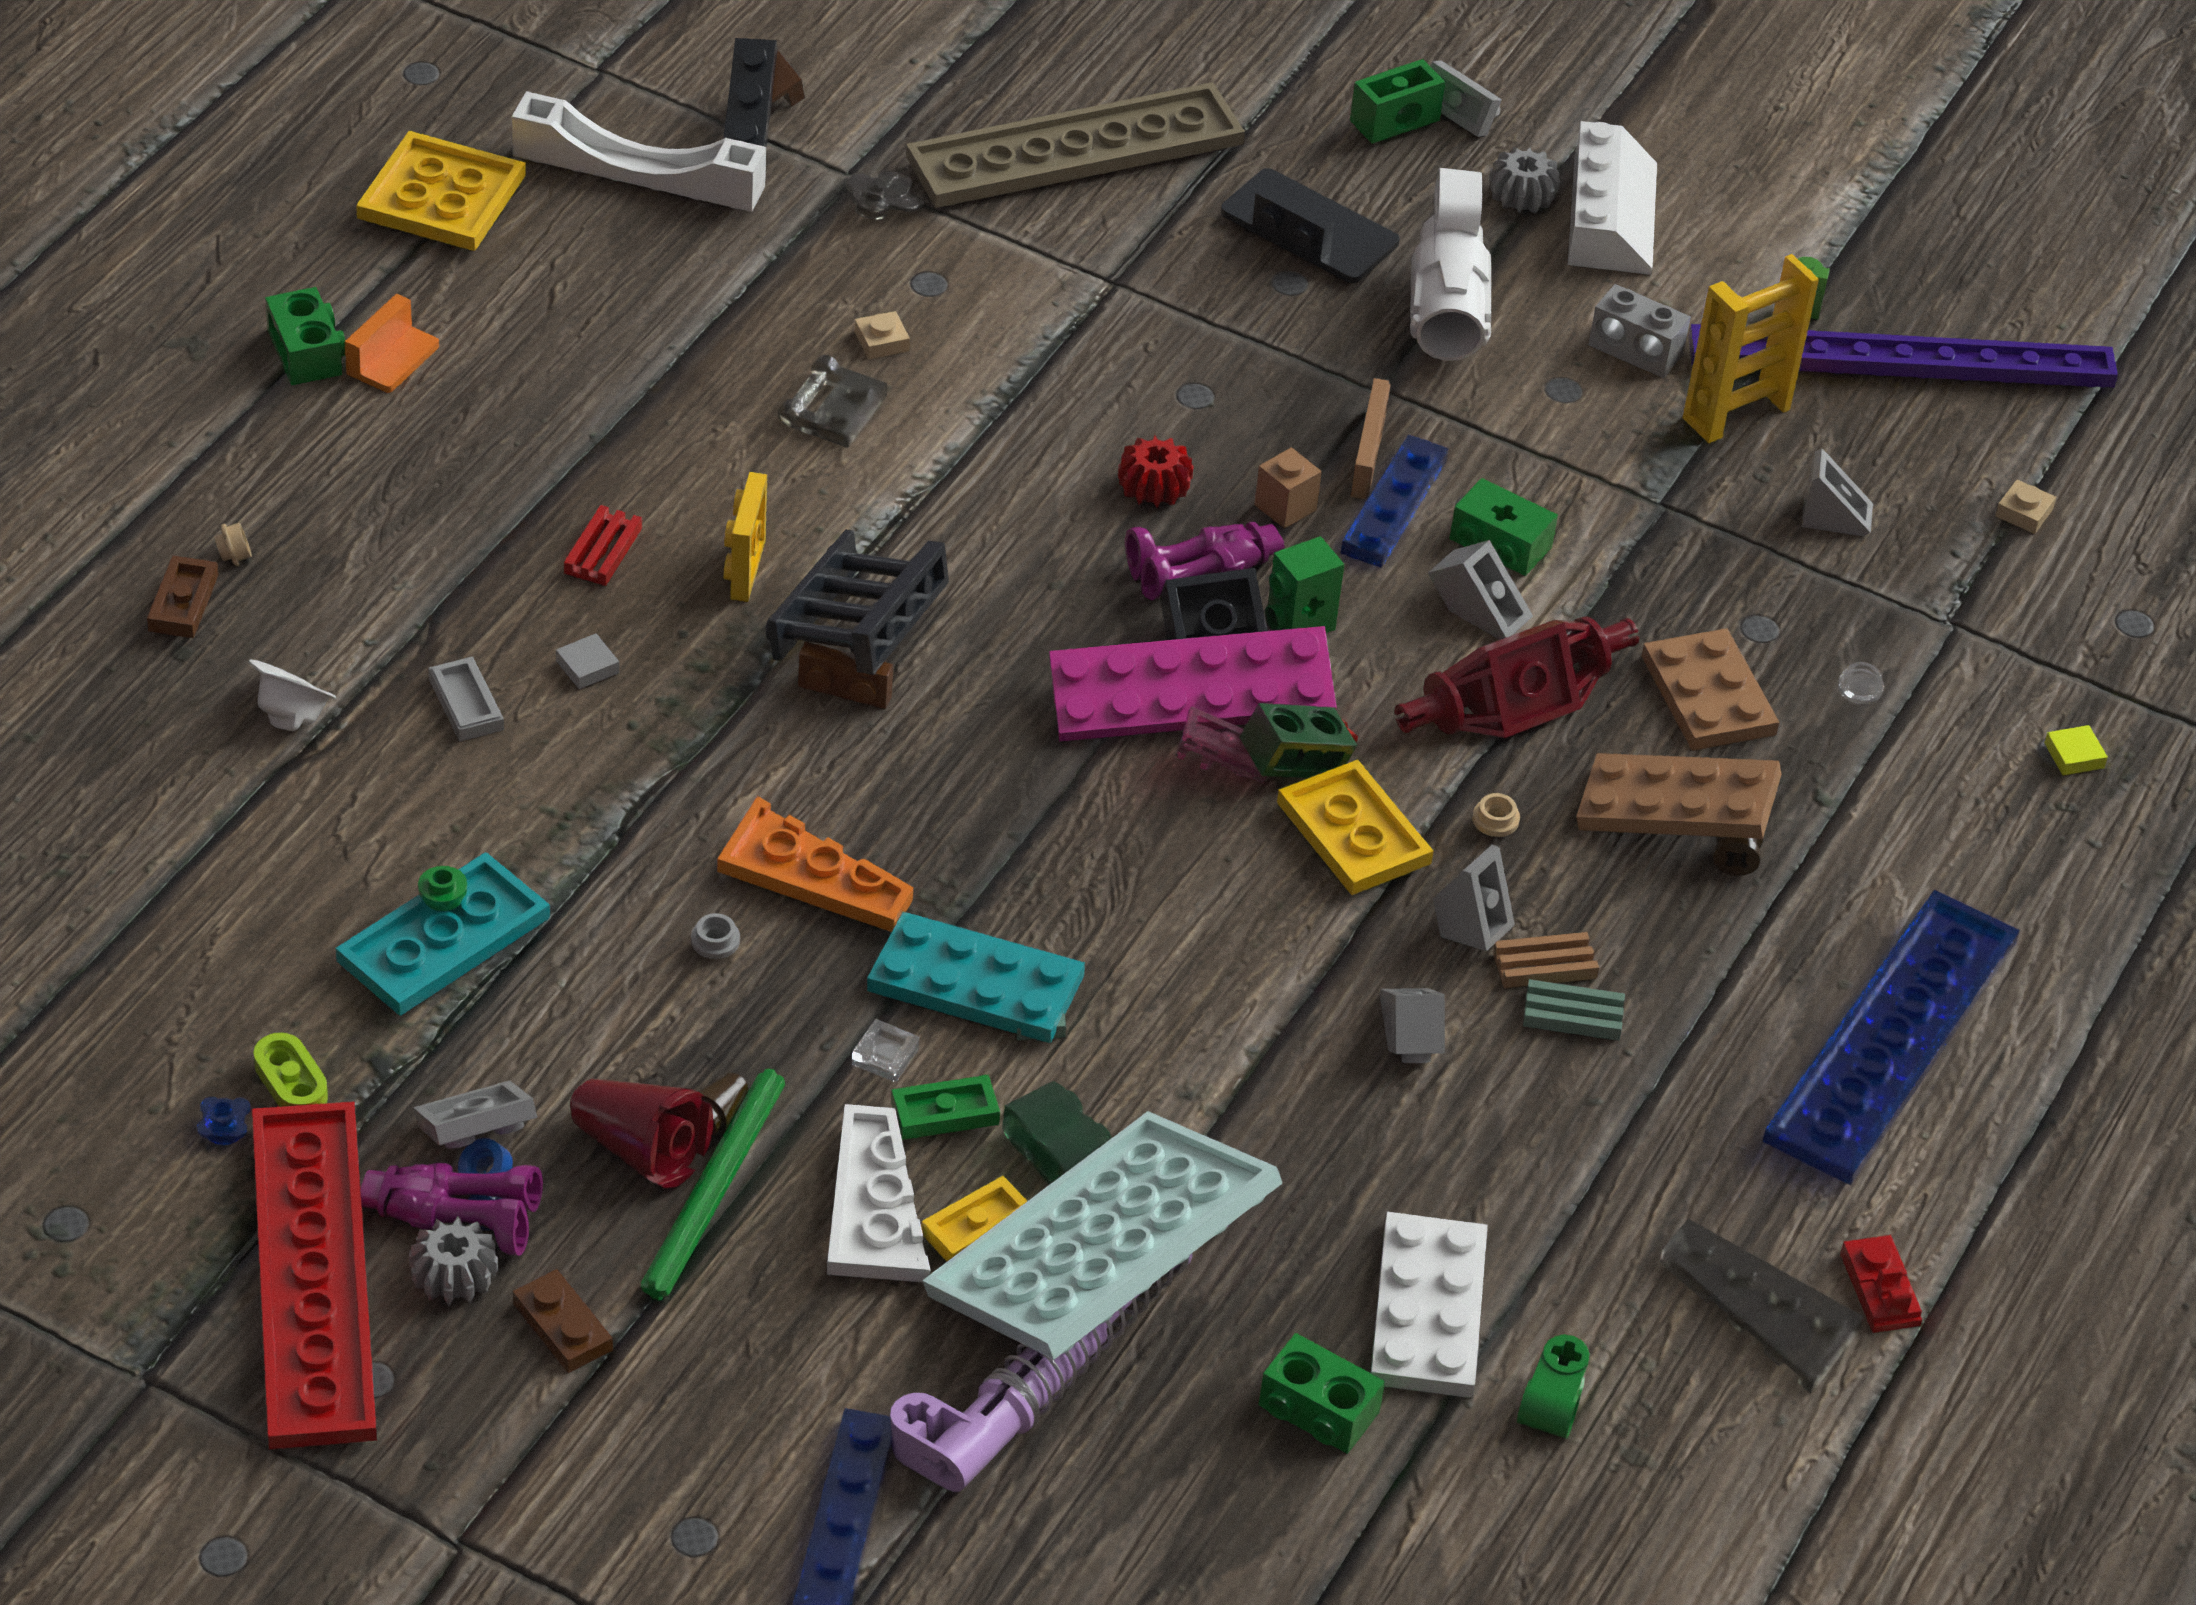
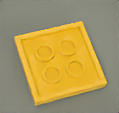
M408 131L357 203V219L475 251L526 176V162Z

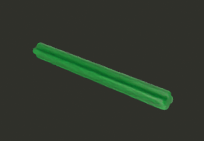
M765 1069L763 1073L757 1075L641 1282V1289L644 1293L649 1294L653 1300L660 1301L663 1297L670 1294L785 1087L784 1077L777 1075L775 1070Z

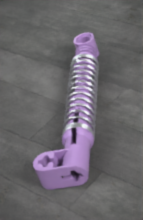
M1190 1254L1186 1261L1176 1265L1162 1276L1168 1278L1164 1284L1161 1285V1278H1159L1157 1286L1151 1285L1149 1289L1156 1290L1155 1294L1149 1297V1290L1145 1291L1146 1298H1140L1137 1295L1116 1311L1108 1321L1098 1325L1076 1342L1069 1351L1059 1355L1056 1359L1053 1360L1022 1343L1019 1344L1017 1356L1010 1355L1005 1358V1369H995L979 1387L978 1398L963 1413L925 1393H911L896 1400L890 1414L892 1451L895 1458L903 1465L952 1492H959L964 1489L1016 1434H1024L1039 1422L1040 1415L1050 1411L1052 1403L1057 1402L1063 1397L1065 1389L1075 1385L1077 1377L1087 1372L1089 1364L1099 1360L1101 1352L1110 1348L1113 1340L1124 1333L1125 1327L1134 1323L1137 1315L1147 1310L1149 1302L1157 1299L1161 1290L1171 1285L1173 1277H1177L1187 1268L1193 1254ZM1136 1301L1144 1302V1305L1137 1309ZM1133 1303L1134 1310H1127L1126 1308ZM1124 1313L1132 1315V1318L1125 1322ZM1121 1315L1122 1323L1114 1322ZM1112 1325L1120 1327V1330L1114 1335ZM1106 1339H1109L1108 1343L1101 1347V1345L1106 1341ZM1096 1352V1355L1089 1360V1358ZM1082 1365H1084L1083 1369H1081L1079 1372H1077V1370H1078ZM1072 1377L1071 1381L1064 1385ZM1058 1390H1060V1391H1059V1394L1052 1398V1396H1053ZM1047 1403V1406L1040 1411V1409Z

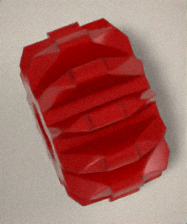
M1154 434L1150 441L1137 437L1134 445L1125 446L1124 452L1121 455V463L1118 465L1117 476L1119 484L1123 486L1126 497H1136L1138 505L1152 502L1157 508L1160 502L1174 505L1177 498L1186 497L1187 491L1190 488V481L1193 478L1194 467L1192 465V458L1188 457L1186 446H1175L1173 438L1165 441L1158 440Z

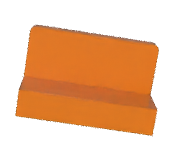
M396 293L345 340L346 374L386 393H391L439 348V339L412 327L411 300Z

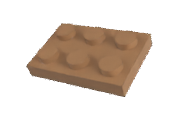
M1728 628L1644 643L1641 657L1692 751L1777 735L1780 722Z

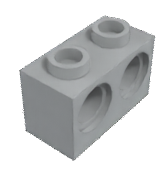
M1614 284L1595 306L1588 345L1665 378L1684 354L1691 316L1635 293L1630 289Z

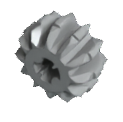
M1513 147L1510 153L1500 152L1498 159L1493 163V168L1490 169L1489 182L1492 199L1502 201L1504 209L1516 208L1518 213L1521 210H1529L1536 214L1539 207L1549 208L1551 201L1555 199L1556 193L1559 191L1560 179L1557 161L1547 159L1546 152L1534 153L1531 148L1527 151H1521Z
M457 1217L453 1225H445L436 1219L433 1231L419 1230L416 1244L411 1245L409 1265L412 1267V1280L415 1283V1288L424 1289V1293L429 1301L439 1296H444V1300L450 1306L454 1298L462 1297L471 1304L474 1291L488 1293L491 1278H494L498 1271V1257L495 1256V1242L492 1240V1234H483L479 1222L465 1227L460 1218Z

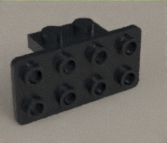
M1271 168L1262 169L1221 205V215L1349 283H1358L1399 246L1400 237L1397 233Z

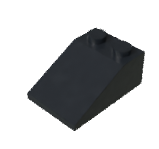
M1255 568L1165 580L1159 599L1167 640L1267 631Z

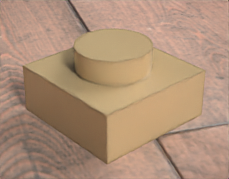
M896 311L855 319L854 332L868 360L909 352L910 337Z
M2016 480L1999 502L1995 516L2035 534L2052 512L2056 496Z

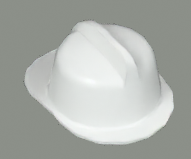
M250 659L248 662L261 673L258 706L268 713L271 724L276 728L295 731L301 724H313L329 698L336 699L335 695L318 689L307 681L282 669L257 660Z

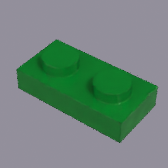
M989 1074L891 1089V1105L896 1111L902 1140L1000 1124V1109Z

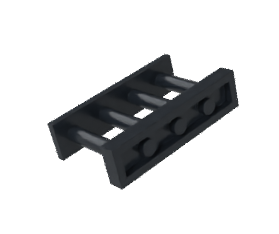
M845 529L777 610L769 616L766 623V637L771 643L773 660L782 661L798 641L850 648L851 652L854 653L858 673L874 675L949 583L945 543L927 541L910 561L858 554L856 552L854 530ZM856 572L897 578L892 583L852 577ZM839 594L878 601L872 606L833 601V599ZM820 617L859 624L852 630L813 623Z

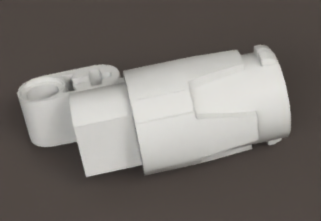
M1448 168L1438 169L1434 197V215L1424 222L1420 231V244L1416 247L1411 258L1410 332L1413 338H1417V342L1424 352L1433 358L1444 361L1461 360L1472 356L1482 345L1485 346L1491 336V254L1483 244V229L1480 226L1482 211L1481 172Z

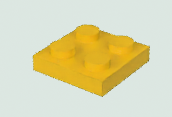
M749 472L745 489L736 490L733 516L737 517L736 520H728L724 537V546L731 548V553H727L724 566V580L731 581V600L749 602L766 540L767 474Z

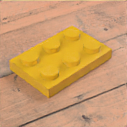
M1358 759L1278 790V805L1351 895L1432 864L1434 852Z

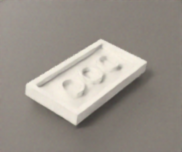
M1387 1212L1370 1372L1384 1380L1385 1387L1473 1398L1488 1225Z

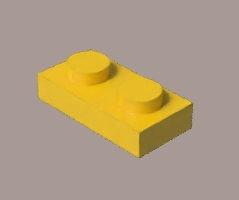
M1001 1176L922 1220L921 1229L923 1237L946 1261H949L1025 1204L1027 1200L1004 1176Z

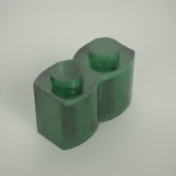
M1051 1081L1005 1105L1002 1123L1005 1135L1024 1157L1032 1161L1036 1170L1048 1185L1112 1138L1110 1132L1103 1124L1096 1123L1091 1117L1083 1114V1107L1077 1095L1070 1090L1067 1091L1055 1081Z

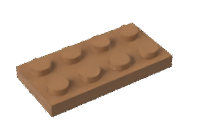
M1597 753L1576 816L1579 830L1763 839L1782 775L1779 761Z

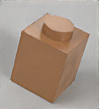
M1291 447L1259 465L1254 505L1285 529L1317 510L1322 471Z

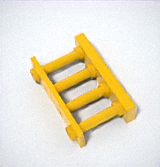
M1793 254L1785 256L1780 282L1744 297L1737 295L1724 281L1713 284L1708 288L1682 417L1708 443L1723 437L1727 413L1764 397L1769 398L1783 413L1791 408L1819 278ZM1775 303L1772 316L1746 326L1749 313ZM1768 336L1765 349L1739 359L1742 346ZM1761 369L1759 381L1732 391L1735 379Z

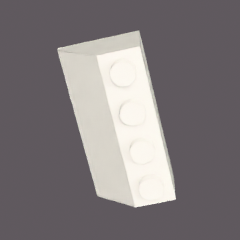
M1581 121L1574 158L1568 265L1651 275L1653 266L1657 162L1623 126L1610 125L1604 122Z

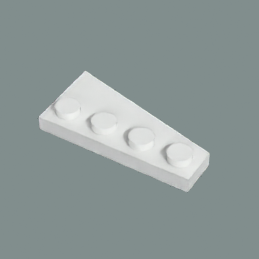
M845 1104L827 1275L923 1282L922 1280L930 1275L931 1270L928 1256L925 1255L923 1233L920 1220L917 1219L914 1192L911 1180H909L907 1174L906 1156L895 1108Z

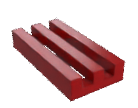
M600 505L564 561V574L606 586L642 530V517L633 515L631 520L625 519V512L617 510L614 515L609 514V507ZM617 531H623L599 571H593L600 558H603L607 552L608 546ZM601 534L600 538L598 539V541H597L596 544L594 545L595 541L597 540V538H598L599 535Z

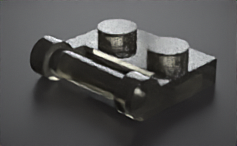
M820 355L811 367L812 373L792 399L790 398L783 402L777 414L780 421L788 427L848 448L886 398L887 383L841 367L831 356ZM825 384L834 387L815 413L806 410Z

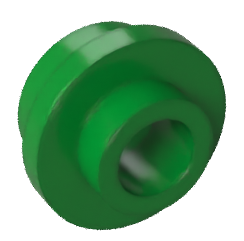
M436 866L426 870L420 876L418 892L426 905L431 909L449 911L459 906L467 893V879L460 870L454 867Z

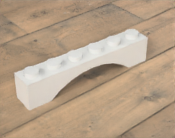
M527 91L512 115V151L515 157L750 212L753 211L765 188L766 147L729 138H724L710 145L690 149H666L646 146L621 138L599 127L579 113L566 100Z

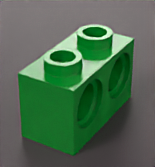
M317 287L265 297L267 331L291 386L342 375V357L345 356L346 339L342 330H335V317L332 306L329 302L323 303Z
M1295 1333L1263 1373L1258 1405L1266 1409L1275 1418L1286 1420L1312 1434L1319 1442L1332 1445L1348 1454L1380 1413L1385 1381Z

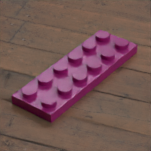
M1325 626L1049 651L1059 742L1245 725L1248 723L1258 703L1334 707L1337 710Z

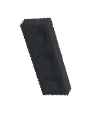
M735 38L724 138L767 148L778 51L776 40Z

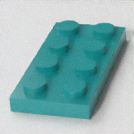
M485 852L458 869L467 879V893L459 906L449 911H436L428 907L420 895H417L336 947V962L401 1016L550 918V904Z
M903 911L867 977V991L1016 1034L1017 1028H1020L1021 1035L1051 1043L1063 1012L1065 1015L1084 978L1085 962Z

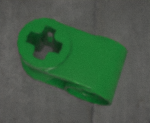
M1563 1334L1554 1336L1547 1341L1533 1378H1530L1523 1394L1517 1415V1423L1565 1439L1568 1438L1584 1389V1375L1590 1356L1587 1345L1581 1339Z

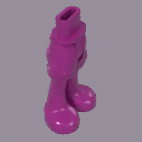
M1248 522L1245 527L1243 524L1205 527L1200 530L1198 536L1170 546H1156L1152 535L1147 529L1142 527L1130 528L1125 534V553L1131 575L1135 581L1141 580L1142 593L1150 600L1159 599L1165 580L1249 569L1254 565L1266 563L1269 556L1274 555V552L1285 549L1284 541L1273 524L1258 526L1255 522Z
M446 1163L414 1164L413 1166L401 1167L400 1169L397 1165H391L386 1172L368 1170L360 1188L361 1205L363 1208L378 1209L381 1217L388 1218L390 1216L407 1222L412 1227L423 1230H433L436 1219L442 1223H454L456 1218L459 1217L462 1223L473 1224L479 1222L480 1226L494 1231L497 1245L502 1252L507 1255L520 1256L525 1251L529 1236V1221L526 1211L535 1212L538 1209L542 1197L543 1179L540 1169L531 1165H520L506 1172L488 1174L453 1172L451 1165ZM456 1195H482V1196L497 1197V1198H501V1199H499V1200H467V1199L453 1198V1196H456Z

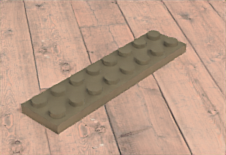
M1211 82L906 144V158L934 207L938 208L1244 145L1245 131L1215 84Z

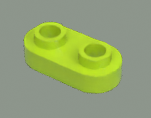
M273 1033L257 1042L254 1048L256 1073L279 1107L327 1103V1080L303 1043L296 1036L288 1033Z

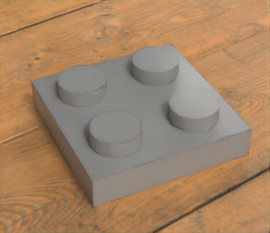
M510 1080L413 1107L417 1126L438 1145L445 1144L446 1148H458L475 1142V1135L494 1130L495 1134L512 1133L524 1127L523 1121L537 1118L533 1098Z

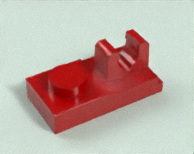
M1886 1235L1844 1241L1840 1255L1872 1333L1921 1326L1922 1310L1892 1236Z

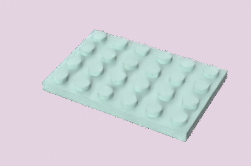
M1147 1111L922 1281L930 1298L1054 1360L1059 1355L1069 1351L1076 1342L1098 1325L1108 1321L1116 1311L1137 1295L1147 1291L1164 1274L1176 1265L1186 1261L1190 1254L1212 1237L1222 1233L1229 1224L1247 1210L1260 1204L1269 1193L1282 1184V1180L1276 1166Z

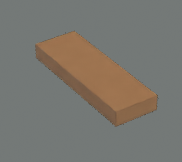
M1374 378L1355 464L1351 497L1366 499V497H1369L1387 413L1391 385L1387 380Z

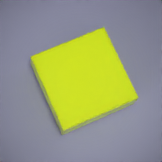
M2089 725L2047 732L2044 744L2062 775L2105 768L2108 756Z

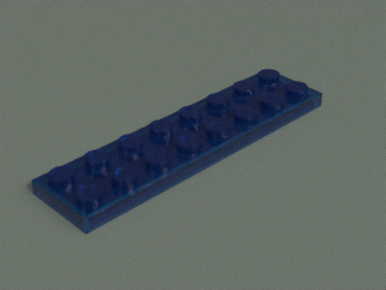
M1934 890L1765 1129L1762 1142L1840 1181L1852 1185L2016 945L2020 930Z

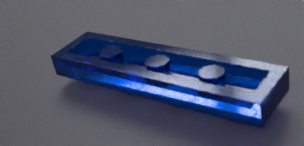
M1408 434L1343 538L1340 554L1382 568L1447 462L1449 448Z

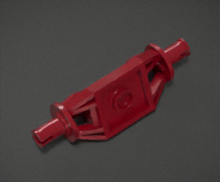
M1588 616L1576 618L1574 621L1554 619L1476 649L1443 673L1433 672L1428 674L1424 680V696L1395 706V715L1405 714L1402 717L1395 718L1396 723L1404 733H1409L1413 729L1434 722L1446 734H1455L1462 730L1506 738L1574 712L1583 707L1598 679L1606 676L1610 671L1612 664L1611 654L1628 647L1637 646L1639 636L1636 635L1629 638L1628 635L1637 633L1638 629L1629 618L1622 619L1620 622L1601 628L1594 619ZM1578 662L1582 669L1575 675L1573 664ZM1468 707L1473 714L1464 715V708Z

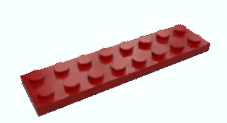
M355 1101L252 1109L269 1449L377 1441Z

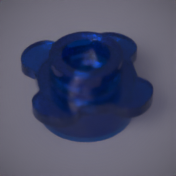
M212 1096L205 1098L200 1103L203 1118L197 1124V1132L201 1137L208 1138V1140L215 1144L228 1145L237 1142L247 1134L248 1128L245 1124V1116L251 1111L248 1100L244 1098H236L234 1100L228 1098L218 1099Z

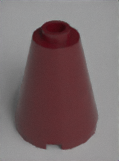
M589 1079L574 1091L570 1099L571 1117L576 1126L651 1183L663 1188L677 1187L691 1177L695 1170L689 1168V1165L696 1154L705 1156L713 1131V1109L711 1104L703 1101L701 1096H704L703 1094L689 1088Z

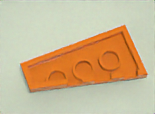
M759 796L756 797L717 859V872L890 932L893 931L902 912H906L913 901L914 887L866 859L856 861L843 853V846L829 837L822 841L805 831V823L790 814L783 818L771 811V803Z

